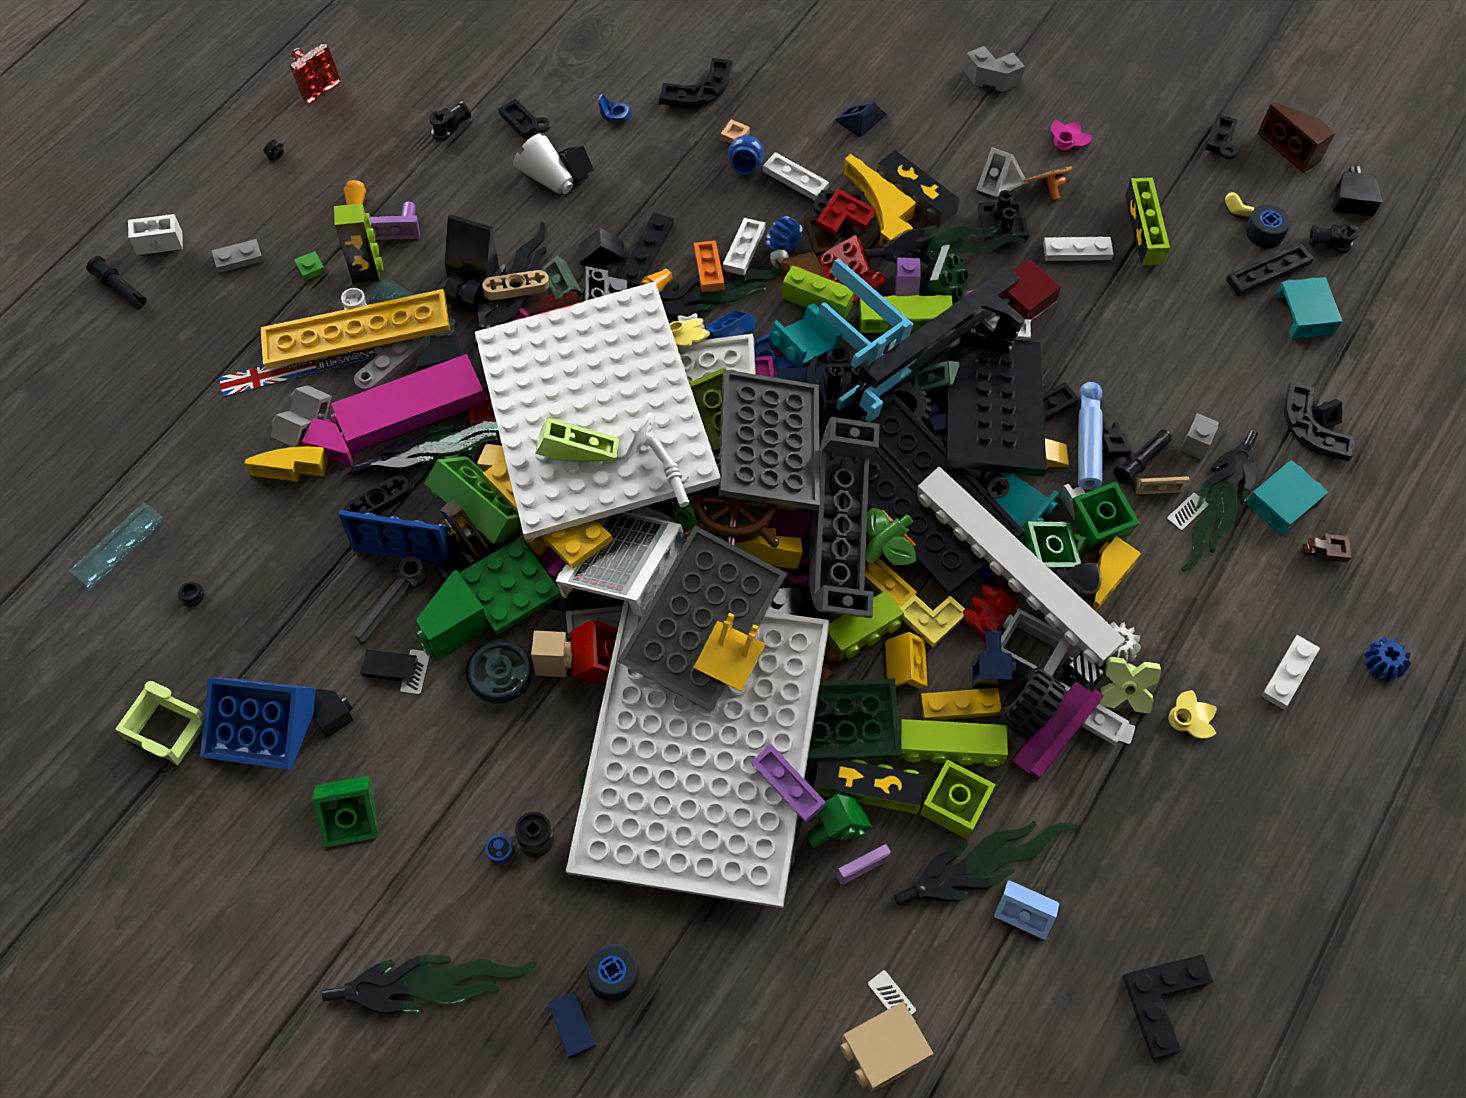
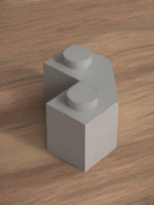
M983 46L966 54L963 72L974 85L980 87L983 84L994 86L995 90L1003 92L1021 84L1025 66L1014 53L995 59L987 48Z
M308 385L296 388L290 398V410L276 414L273 419L270 437L292 447L302 446V440L313 418L326 419L332 396Z

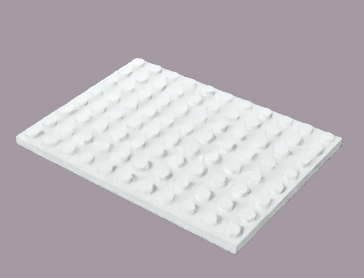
M655 282L475 332L520 522L526 540L676 497L671 483H668L665 477L663 464L650 446L649 448L643 446L632 457H626L636 432L649 412L653 413L651 433L655 434V438L659 440L671 460L677 463L682 475L680 480L686 494L719 485L721 477ZM547 417L617 437L619 438L617 459L615 461H559L535 454L538 435Z
M624 600L566 873L783 908L798 814L753 767L751 761L772 744L803 778L805 777L830 624L829 620L767 612L759 625L756 639L764 642L765 646L742 692L726 685L712 712H709L618 663L619 657L642 619V616L633 614L629 601Z

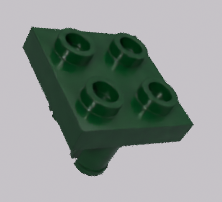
M950 245L942 246L936 265H929L928 269H926V275L930 282H923L921 284L920 293L922 296H952V303L954 305L963 298L970 275Z

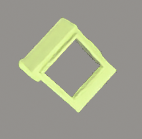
M149 681L145 684V688L115 730L125 740L135 743L159 757H164L178 766L202 731L204 715L199 709L171 697V691L168 688ZM158 705L191 719L171 750L138 735Z

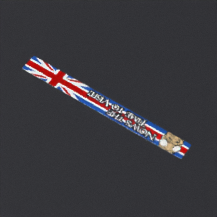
M392 343L380 345L377 348L371 347L271 369L261 366L219 377L222 394L226 396L373 358Z

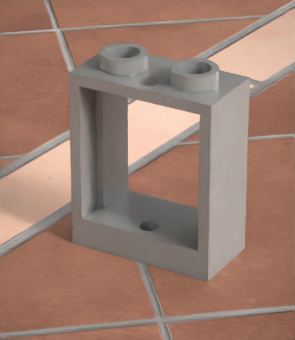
M1018 609L1014 616H1008L1003 625L1006 631L1001 636V653L1012 654V661L1016 662V672L1023 676L1037 668L1032 663L1004 649L1018 627L1055 648L1043 669L1047 674L1053 676L1070 643L1065 639L1064 633Z

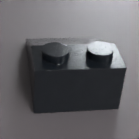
M449 214L444 263L447 278L454 274L464 277L467 282L474 280L483 283L485 279L493 276L499 269L493 227Z

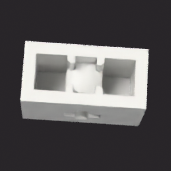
M175 214L128 220L129 240L137 255L183 249L182 230Z

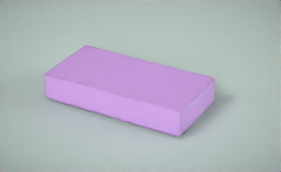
M885 844L838 868L836 877L840 884L844 885L888 862L891 853L888 846Z

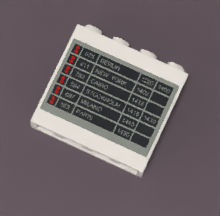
M628 512L597 519L612 535L613 541L572 570L567 564L565 565L556 580L561 595L566 598L568 593L573 588L629 601L633 614L643 617L686 542L682 525Z

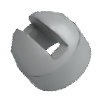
M776 250L770 254L771 263L775 268L781 269V266L783 268L787 266L789 261L787 251Z

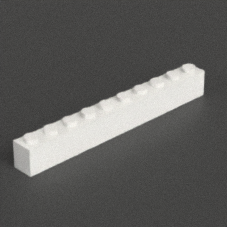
M938 467L918 485L917 498L920 503L926 508H932L940 522L949 524L954 529L953 532L961 541L966 540L972 546L971 549L979 558L984 557L990 563L989 566L993 572L999 576L1002 574L1008 580V585L1015 592H1021L1027 598V603L1034 610L1039 609L1052 627H1058L1071 645H1077L1084 651L1083 655L1090 663H1096L1101 667L1108 660V657H1111L1122 647L1125 638L944 470Z

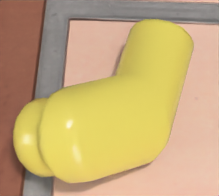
M1234 192L1227 194L1225 197V203L1232 214L1250 217L1254 211V207L1243 205L1238 194Z

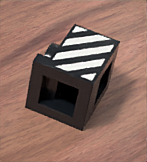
M1082 652L1075 658L1070 656L1061 666L1065 670L1063 676L1066 677L1067 682L1071 686L1078 682L1089 691L1100 682L1105 673L1096 664L1090 663Z

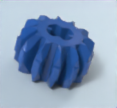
M779 217L777 222L774 221L772 228H769L770 232L766 236L768 239L766 244L772 251L785 250L789 255L792 250H795L796 245L799 244V240L803 235L801 233L803 227L792 217Z
M1385 636L1379 641H1373L1369 645L1370 647L1364 654L1367 658L1364 665L1370 666V674L1376 672L1379 680L1386 677L1390 682L1396 677L1401 678L1406 673L1411 664L1408 660L1411 653L1404 651L1406 644L1399 646L1396 638L1389 641Z

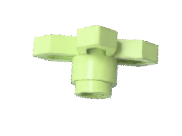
M1108 657L1105 672L1113 682L1101 687L1100 693L1104 697L1099 704L1103 707L1115 708L1128 699L1135 712L1150 713L1154 700L1153 695L1146 688L1159 682L1161 674L1160 665L1144 662L1136 667L1126 663L1123 658Z

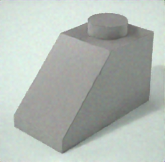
M1196 413L1180 451L1202 460L1211 445L1219 422Z

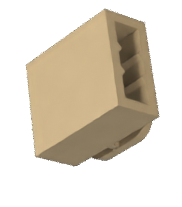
M904 1001L843 1034L841 1039L843 1044L840 1045L845 1058L848 1061L852 1060L857 1068L855 1075L863 1088L867 1086L870 1093L905 1075L911 1069L929 1060L934 1054Z

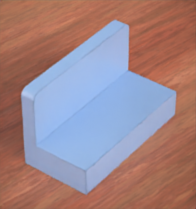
M1008 880L994 917L1046 940L1056 919L1059 903Z

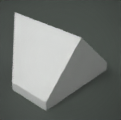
M992 147L976 190L998 197L1002 190L1011 191L1028 182L1023 181L1026 178L1013 154Z

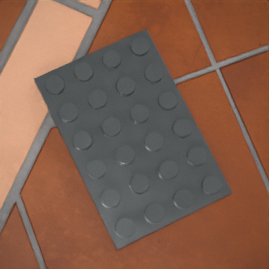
M724 370L722 375L719 465L721 479L719 482V496L818 510L820 506L819 385Z
M694 526L619 657L618 663L712 712L727 684L694 669V666L717 620L724 623L728 618V614L732 613L735 615L732 628L746 635L751 633L754 624L757 626L761 624L787 573Z

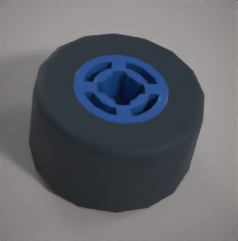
M1271 204L1256 207L1251 213L1246 224V235L1251 242L1265 248L1274 247L1284 240L1291 221L1289 215L1282 208Z
M607 945L599 948L591 956L587 964V978L591 990L598 997L606 1001H618L626 998L634 990L638 982V966L635 957L628 949L619 945Z

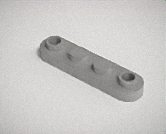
M430 335L399 341L389 345L356 373L354 377L356 388L360 392H364L384 384L430 344Z

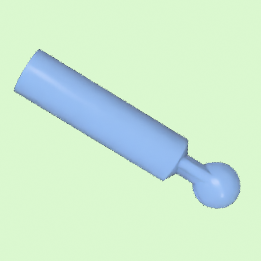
M1095 382L1083 384L1079 391L1081 410L1079 411L1078 486L1086 490H1095L1102 486L1103 413L1100 409V400L1103 393L1100 385Z

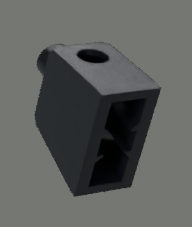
M1352 166L1348 169V172H1343L1336 186L1332 212L1374 216L1382 203L1375 176L1362 173V168L1359 166Z

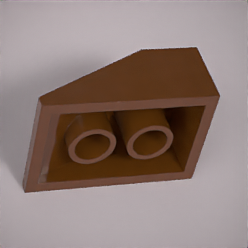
M1273 102L1270 104L1257 134L1302 173H1305L1322 161L1336 132L1319 118Z

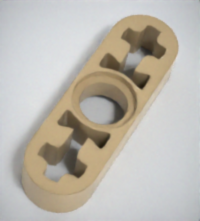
M542 270L489 277L483 281V295L489 300H499L543 293L549 287V277ZM518 282L522 284V286L518 288H513L510 286V284Z

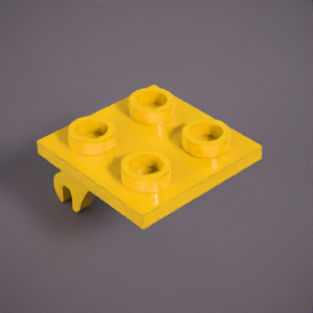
M729 613L724 623L717 620L694 669L742 692L765 643L756 639L759 626L755 624L748 635L733 629L732 623L735 615Z

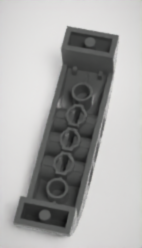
M831 417L819 450L820 506L817 511L811 510L808 560L811 598L814 606L820 612L864 618L873 617V592L864 591L869 458L879 448V424Z

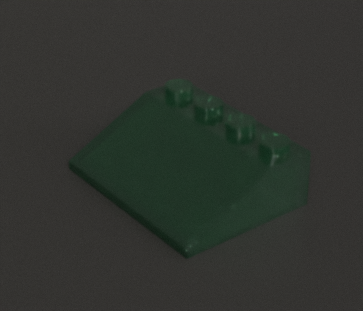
M895 678L820 681L808 759L902 755Z

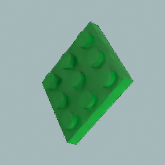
M521 537L459 573L483 606L487 623L496 636L562 597L558 587Z

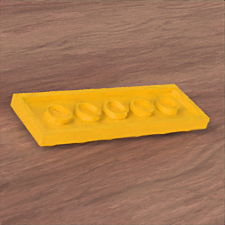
M504 458L483 472L485 480L518 513L506 459ZM597 520L540 536L572 570L613 541L612 535Z

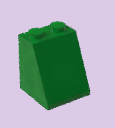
M457 570L451 573L416 620L419 628L416 634L421 641L420 645L427 656L432 654L436 662L489 630L483 606Z

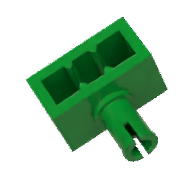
M837 794L825 801L826 806L818 812L823 824L808 832L807 837L815 848L831 838L855 842L862 839L866 835L865 831L872 828L858 799Z

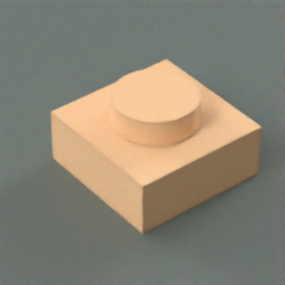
M731 119L721 133V140L731 144L737 137L749 135L750 127Z

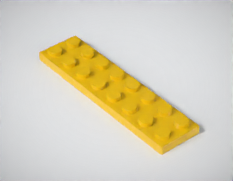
M444 290L431 291L261 327L263 365L266 369L450 331Z

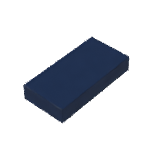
M575 991L548 1002L569 1058L596 1047Z

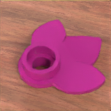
M1055 120L1050 128L1054 136L1053 143L1055 147L1063 151L1071 150L1073 147H1085L1091 142L1093 137L1090 134L1081 133L1079 121L1064 126L1063 123Z

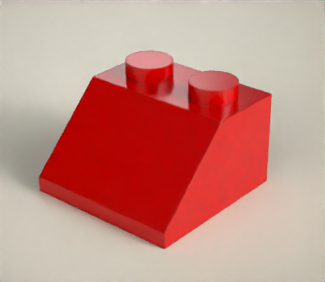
M590 620L571 630L574 678L590 683L607 682L618 628Z

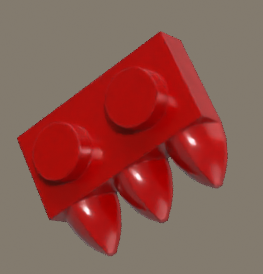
M982 585V592L987 600L980 597L972 598L977 612L969 609L963 610L967 624L985 642V632L999 631L1008 616L1012 614L1018 605L1002 588L996 589L990 585Z

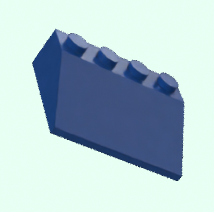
M340 510L338 514L353 551L398 558L414 556L420 561L438 564L452 556L457 540L454 530L445 524L434 525L420 520L408 521L394 516L382 517L373 513L363 514Z
M208 678L200 757L292 769L313 716L316 688L237 678Z

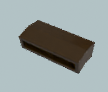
M450 500L440 509L467 550L471 551L474 557L480 561L492 554L491 549L458 502ZM459 516L464 523L462 528L455 521V517ZM472 536L478 544L476 548L469 541V538Z

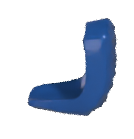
M603 94L599 96V110L605 120L625 122L630 119L632 111L628 103L610 102Z

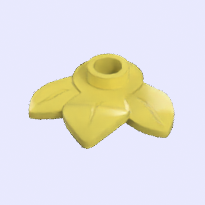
M690 319L684 323L682 321L670 323L676 346L688 347L691 346L692 342L697 343L705 340L710 333L700 327L703 324V319Z
M1186 691L1178 696L1176 707L1170 711L1168 721L1177 731H1187L1193 737L1199 739L1211 738L1216 734V731L1209 722L1213 719L1217 708L1207 703L1197 702L1194 691ZM1177 717H1182L1185 723L1180 722Z

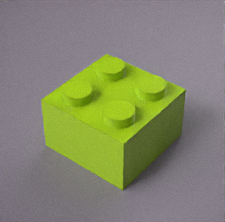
M946 760L923 804L920 815L968 840L996 784Z

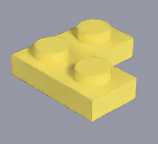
M915 594L900 607L904 612L902 620L932 647L965 619L963 614L965 608L951 596L944 600L935 610L930 609Z

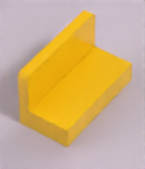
M907 632L886 640L887 686L895 688L907 683L918 689L927 687L925 639Z

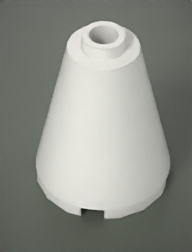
M537 134L526 141L522 146L525 150L521 155L518 152L515 155L513 166L557 194L568 193L573 187V177L549 139L544 134L543 136Z

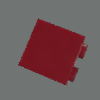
M1028 259L1013 270L1020 277L1018 285L1001 297L1002 300L1008 298L1010 300L1008 305L1023 316L1024 319L1033 320L1057 302L1061 286Z

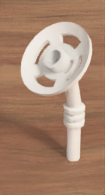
M649 412L636 432L626 457H632L643 446L647 448L650 446L664 466L667 482L671 483L680 507H685L689 504V500L680 480L682 475L677 463L671 460L659 440L655 438V434L651 433L653 413Z

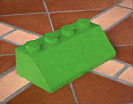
M467 456L438 459L424 484L431 489L435 496L442 498L446 503L450 500L458 502L486 540L492 543L508 541L522 528L519 514L485 480L483 475L485 471Z

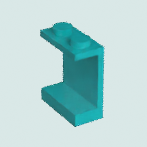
M1326 277L1287 280L1281 283L1275 297L1276 299L1286 298L1294 319L1288 331L1291 339L1335 335L1342 323V319Z
M814 303L807 306L803 319L785 328L778 321L773 322L768 337L797 368L810 363L814 356L820 358L826 355L833 347L839 346L842 339V333L818 313L819 308Z
M1290 460L1253 491L1246 505L1283 536L1290 530L1297 519L1314 505L1318 506L1328 491L1319 482L1310 477L1302 467Z
M1004 473L1005 479L1009 482L1010 490L1006 496L994 499L1021 527L1028 521L1044 522L1043 517L1054 512L1058 505L1055 501L1059 492L1054 490L1048 498L1016 477L1015 474Z

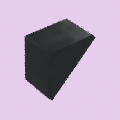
M599 228L579 243L580 264L625 261L623 240Z

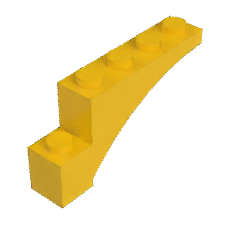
M852 154L846 157L843 174L864 192L871 206L877 209L875 214L881 233L879 247L881 248V245L888 243L900 233L913 229L907 222L914 217L916 202L910 196L897 189L894 184L881 177L878 172L866 166L860 159H857Z

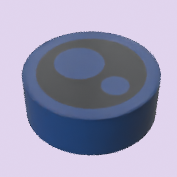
M497 834L488 839L485 845V852L490 861L501 864L511 858L513 845L507 836Z

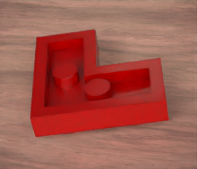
M837 189L817 219L816 226L834 236L845 220L865 230L877 209Z

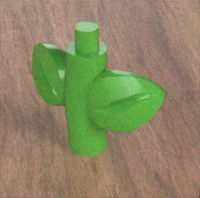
M877 508L868 510L866 534L872 539L866 545L865 560L872 565L884 553L888 561L893 564L907 565L915 562L916 554L914 548L903 537L909 531L907 527L913 522L912 518L906 514L901 520L896 518L893 522L889 523V518L883 511Z

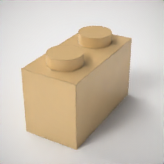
M534 631L531 655L536 676L567 677V669L572 668L573 661L571 642H567L566 632Z

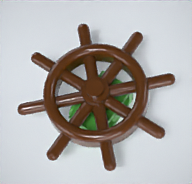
M719 485L714 486L719 491ZM711 487L686 494L689 503H693L694 515L698 522L694 526L736 546V543L747 542L762 536L771 547H778L779 539L769 530L776 519L778 510L794 512L800 510V508L719 495H707ZM676 497L671 498L672 501L678 502ZM703 504L711 505V512L709 515L705 511ZM761 509H766L764 514L761 516ZM694 526L684 533V538L686 540L689 537Z

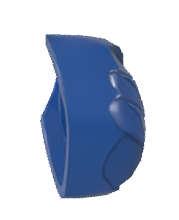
M733 310L709 324L705 330L710 333L709 339L746 335L750 331L755 332L756 320L749 313Z

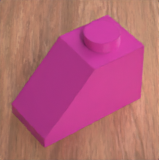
M313 418L302 440L303 446L323 447L328 460L352 466L353 460L337 425L328 419L320 420Z

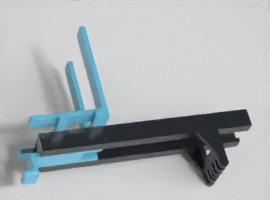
M840 259L835 260L831 273L893 327L871 343L827 303L824 302L820 305L818 313L842 333L841 337L858 351L852 359L851 366L856 368L866 360L870 362L862 371L861 381L856 387L839 398L836 408L840 411L855 400L868 413L865 421L871 422L879 416L883 406V398L969 335L994 343L1006 353L1010 352L1025 319L1008 305L1010 302L1008 298L1002 300L1001 297L1018 285L1020 277L1011 269L1005 267L910 335L914 324ZM998 315L1000 318L994 329L987 322ZM896 339L893 348L883 354L885 346Z

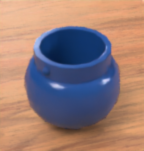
M743 135L732 141L728 149V159L732 169L739 174L747 175L753 173L761 166L764 160V148L757 138L751 135Z

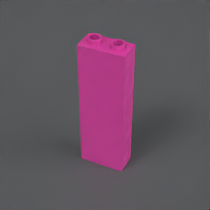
M465 354L334 402L332 407L335 413L330 415L333 423L337 427H341L342 432L340 433L350 452L354 453L469 410L473 405L475 407L484 404L486 399L468 355Z

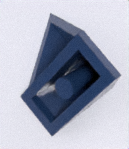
M873 101L848 107L835 119L839 124L861 138L887 114Z

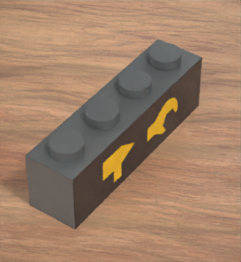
M894 150L877 163L876 172L889 183L894 184L905 195L910 196L916 202L915 210L923 214L930 222L941 227L957 213L960 198L898 151Z

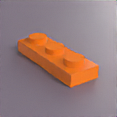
M716 241L694 243L702 292L725 290Z

